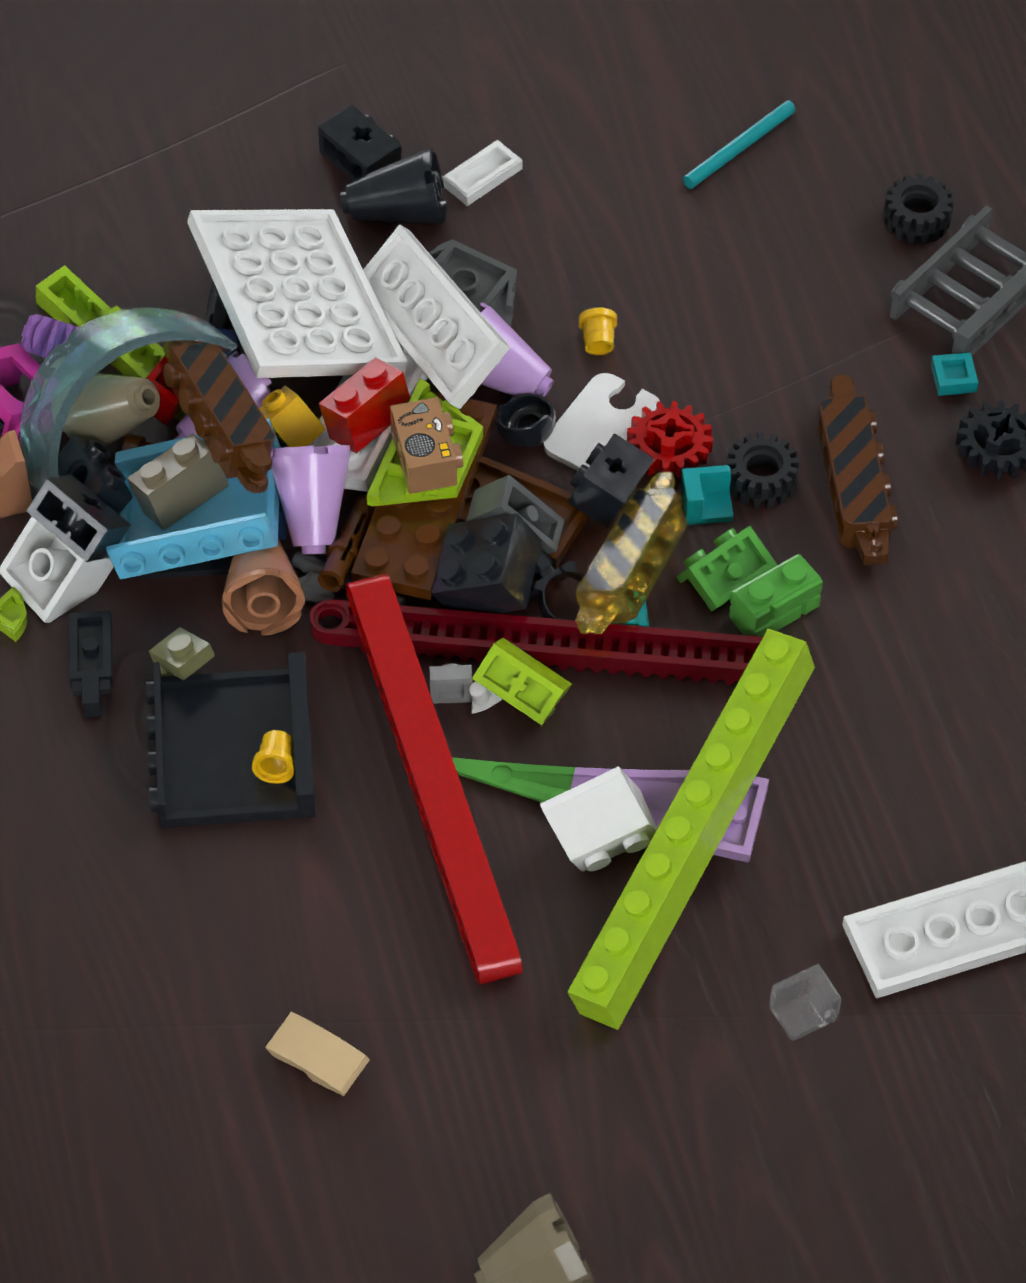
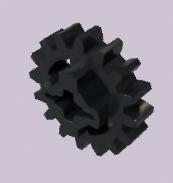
M999 400L997 407L994 408L985 401L982 404L981 411L971 407L968 417L960 419L959 429L957 430L956 444L959 445V457H968V468L980 466L981 476H985L989 471H993L998 480L1001 479L1003 472H1008L1013 479L1017 478L1019 468L1026 472V413H1019V404H1014L1011 409L1005 408L1003 400Z

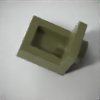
M181 627L149 650L153 662H160L162 677L177 676L182 680L188 678L215 656L210 643Z

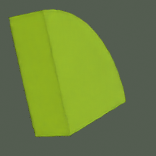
M12 587L0 598V631L16 642L25 631L28 617L22 595L15 587Z

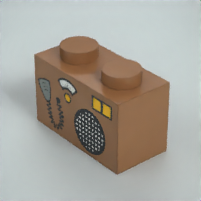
M435 397L390 406L391 433L409 494L457 485V468L463 467L462 452L459 443L452 444L450 436L454 435L451 415L449 412H442L439 398Z

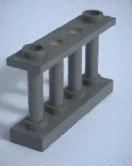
M987 205L977 215H970L964 221L961 229L907 280H900L890 294V299L892 300L890 318L896 321L911 307L952 333V339H954L952 354L971 352L973 356L1026 305V252L989 230L993 209ZM981 242L1022 269L1014 276H1005L969 252ZM956 264H959L997 288L998 291L991 298H982L947 276L946 273ZM932 286H936L974 310L975 313L968 320L962 319L960 321L924 298L923 295Z

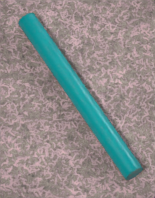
M786 100L683 176L685 186L689 189L694 188L794 114L796 111L794 104Z

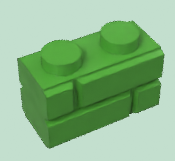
M797 554L731 591L730 602L732 605H730L729 617L743 635L764 637L767 629L778 631L801 618V614L806 615L818 608L821 599L819 593L822 591L823 581L801 555Z

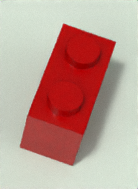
M375 357L319 403L329 439L336 441L340 445H350V450L357 454L391 426L390 406L408 403L410 395L403 371Z

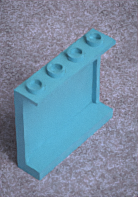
M266 419L271 428L273 429L270 419ZM196 435L199 439H201V440L205 443V441L203 440V438H200L198 435ZM276 435L272 449L281 448ZM186 437L116 452L115 465L125 476L126 480L124 482L133 496L120 513V516L131 524L130 528L119 544L106 547V551L120 580L278 546L279 494L272 469L268 470V473L265 472L269 482L264 493H250V491H246L247 489L244 488V485L240 483L237 477H226L229 486L163 530L143 513L127 478L138 471L144 464L154 460L173 447L176 442Z

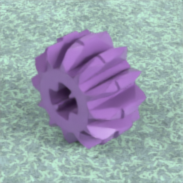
M35 314L29 316L27 325H24L21 335L23 336L21 346L28 353L75 367L81 365L83 356H86L90 334L81 327Z

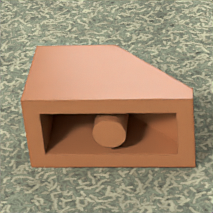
M15 430L6 432L0 439V518L24 513L32 503L25 460Z

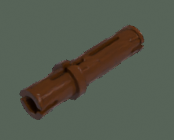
M359 496L356 499L337 541H334L326 552L327 561L318 575V582L321 587L328 591H339L344 584L349 570L353 569L358 551L376 506L367 505V496Z

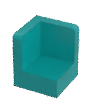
M730 466L682 469L680 494L686 525L730 522L733 520L734 513L730 496Z

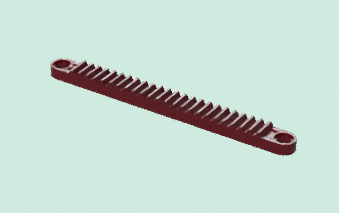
M324 600L317 603L311 609L309 614L310 629L315 640L326 645L360 648L365 653L349 601ZM399 605L417 657L420 653H425L429 659H434L436 655H442L445 660H451L453 656H458L462 662H466L469 658H475L478 663H482L493 644L504 638L548 668L552 665H557L561 670H566L569 666H572L578 672H582L585 668H591L594 673L607 669L611 675H615L618 671H624L627 676L640 672L644 678L657 674L660 679H666L669 675H673L678 681H682L685 677H690L693 682H699L702 678H707L712 684H715L720 679L724 680L727 685H732L735 681L740 680L763 637ZM326 616H336L342 621L338 627L332 629L324 628L319 624L320 620Z

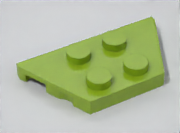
M419 379L409 402L435 398L437 396L430 391V384ZM439 398L442 412H449L451 415L454 435L450 436L452 444L459 443L462 452L463 467L457 468V485L409 494L392 438L367 493V505L382 506L456 498L483 439V426L471 416L462 414L457 407L450 404L447 400L442 401Z

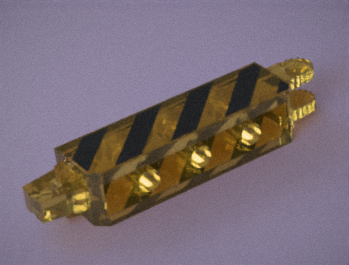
M670 471L657 473V475L651 478L645 489H635L597 556L593 559L587 573L579 583L576 593L577 601L581 607L575 621L581 634H588L590 632L602 634L611 623H626L636 618L687 528L688 523L681 509L683 500L680 493L673 490L676 481L673 473H670Z

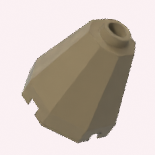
M551 1193L533 1201L478 1257L481 1270L474 1273L477 1283H595L586 1259L582 1261L580 1258V1246Z

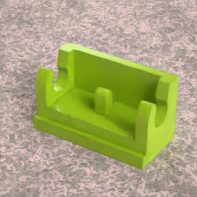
M504 638L493 644L472 677L473 680L540 725H543L553 714L556 705L572 685V683Z

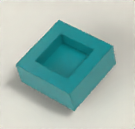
M971 352L932 356L931 369L938 396L977 392L978 379Z

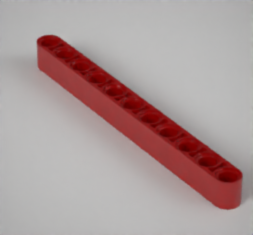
M385 573L346 583L349 605L478 985H483L522 974L520 953L390 577Z

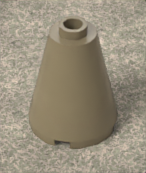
M81 372L71 375L67 378L68 380L64 386L57 390L53 411L59 431L65 432L70 439L73 435L89 441L96 439L108 447L155 415L159 409L160 396L156 386L145 378Z

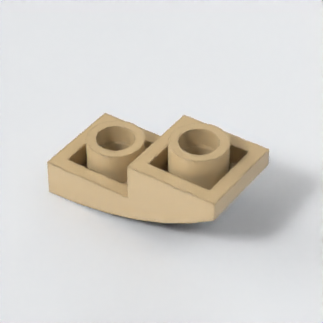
M293 1012L288 1015L265 1047L273 1057L304 1071L313 1082L342 1096L347 1093L370 1060L365 1054L341 1038Z

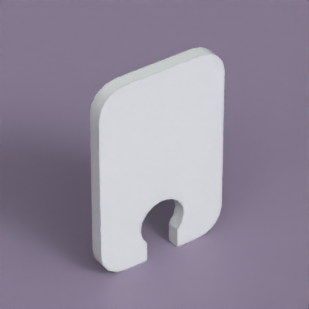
M609 373L598 374L590 380L557 421L551 435L544 442V451L551 458L577 471L582 464L590 467L586 460L598 442L605 446L614 433L627 441V428L631 427L632 417H641L643 407H647L652 411L656 410V402L660 400L654 394L641 389L636 396L635 404L631 408L621 410L614 408L609 400L623 389L625 380Z

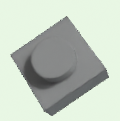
M449 663L442 666H429L430 695L433 704L472 702L469 687L472 684V665Z

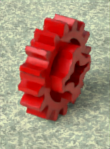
M661 401L656 402V410L652 411L647 407H643L641 417H632L631 427L627 428V441L655 459L647 471V475L651 476L656 471H660L662 480H667L669 473H675L678 479H681L682 469L698 468L699 463L704 465L708 463L709 453H712L713 437H711L712 426L711 424H704L705 415L703 413L693 416V406L691 405L681 410L678 409L677 401H673L670 408H665Z

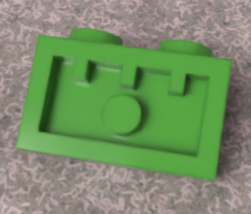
M748 526L738 534L734 528H731L713 541L717 548L708 555L702 548L682 562L687 569L676 578L680 583L689 579L711 612L731 599V591L777 566V563L751 526Z

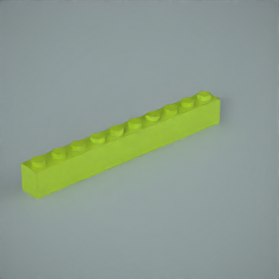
M767 629L567 991L580 1015L616 1030L621 1026L815 669L806 641Z

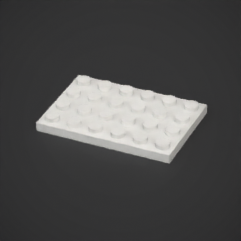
M334 209L190 210L187 223L256 378L354 375L375 357L404 373L408 361Z

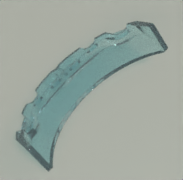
M133 308L116 311L98 317L74 330L68 335L66 342L57 345L45 358L30 384L23 404L20 419V446L25 460L29 483L39 492L46 479L59 477L58 453L67 416L83 388L109 363L139 347L163 341L191 340L218 345L225 356H228L237 348V344L205 320L183 312L162 308Z

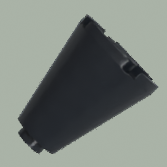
M432 148L424 149L350 181L346 184V191H342L340 194L343 211L345 214L350 213L353 220L436 225L447 222L446 200L442 201V189H445L437 155L433 152Z

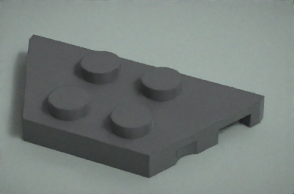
M453 239L436 246L433 251L429 252L479 311V304L483 302L491 306L512 327L517 269Z

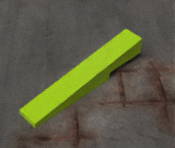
M65 265L35 286L36 304L54 319L85 329L90 334L87 343L89 347L123 375L146 378L164 357L163 348L121 308L116 305L111 309ZM180 409L175 417L181 421L187 412H183Z

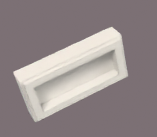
M496 140L444 175V188L466 206H469L522 170L523 160L500 141Z

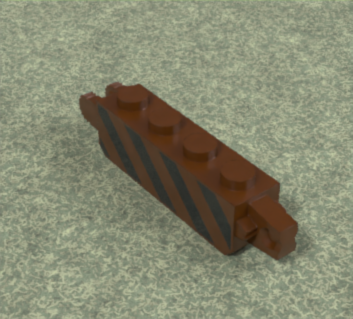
M188 334L165 337L163 350L168 361L163 369L165 383L169 388H172L179 399L182 411L187 412L194 423L197 435L203 438L207 444L213 461L220 465L227 478L237 477L240 483L244 485V488L247 489L246 491L255 494L264 493L269 482L265 472L268 473L272 466L271 452L276 435L217 344L208 341L195 343Z
M840 373V375L832 377L830 381L831 393L819 405L820 416L816 428L840 544L849 549L857 548L863 565L885 564L888 561L891 529L897 528L898 516L895 504L889 505L888 497L891 494L888 472L882 473L881 465L884 463L883 445L881 441H875L874 434L877 432L875 410L868 409L866 395H857L852 378L849 375L846 376Z

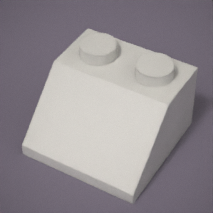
M31 517L1 564L0 575L11 587H15L20 592L23 600L43 622L50 623L96 594L114 566L109 557L91 562L84 561L35 518Z
M619 766L540 804L543 813L570 861L582 872L585 870L596 871L610 864L611 858L625 851L633 853L644 849L649 845L650 839L653 838L657 830L641 790Z

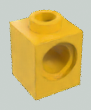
M287 386L268 394L259 408L265 419H270L277 438L285 447L309 446L326 430L299 395Z

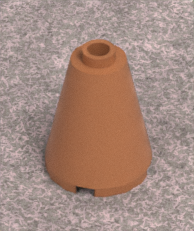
M279 538L278 546L234 555L222 595L223 613L228 623L237 630L247 634L248 629L261 630V635H273L286 631L297 623L301 617V610L305 605V593Z

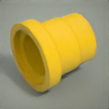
M591 308L583 311L578 317L579 328L583 331L586 352L592 355L610 353L614 349V329L617 326V314L608 308Z
M272 730L264 734L259 752L255 754L252 763V771L256 777L272 784L284 783L293 777L295 762L293 759L294 745L291 735L280 730Z

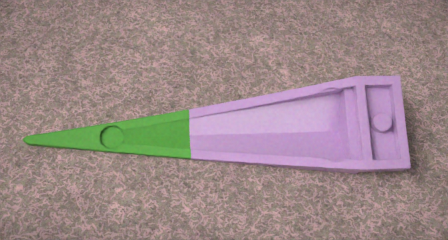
M452 757L458 775L542 803L612 770L605 768L506 763ZM622 769L641 790L658 829L690 770ZM755 777L713 855L747 863L750 862L769 779Z

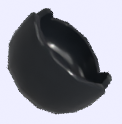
M526 393L513 397L504 405H499L498 417L494 421L500 435L510 445L530 448L539 446L549 438L555 427L556 412L552 402L543 396Z

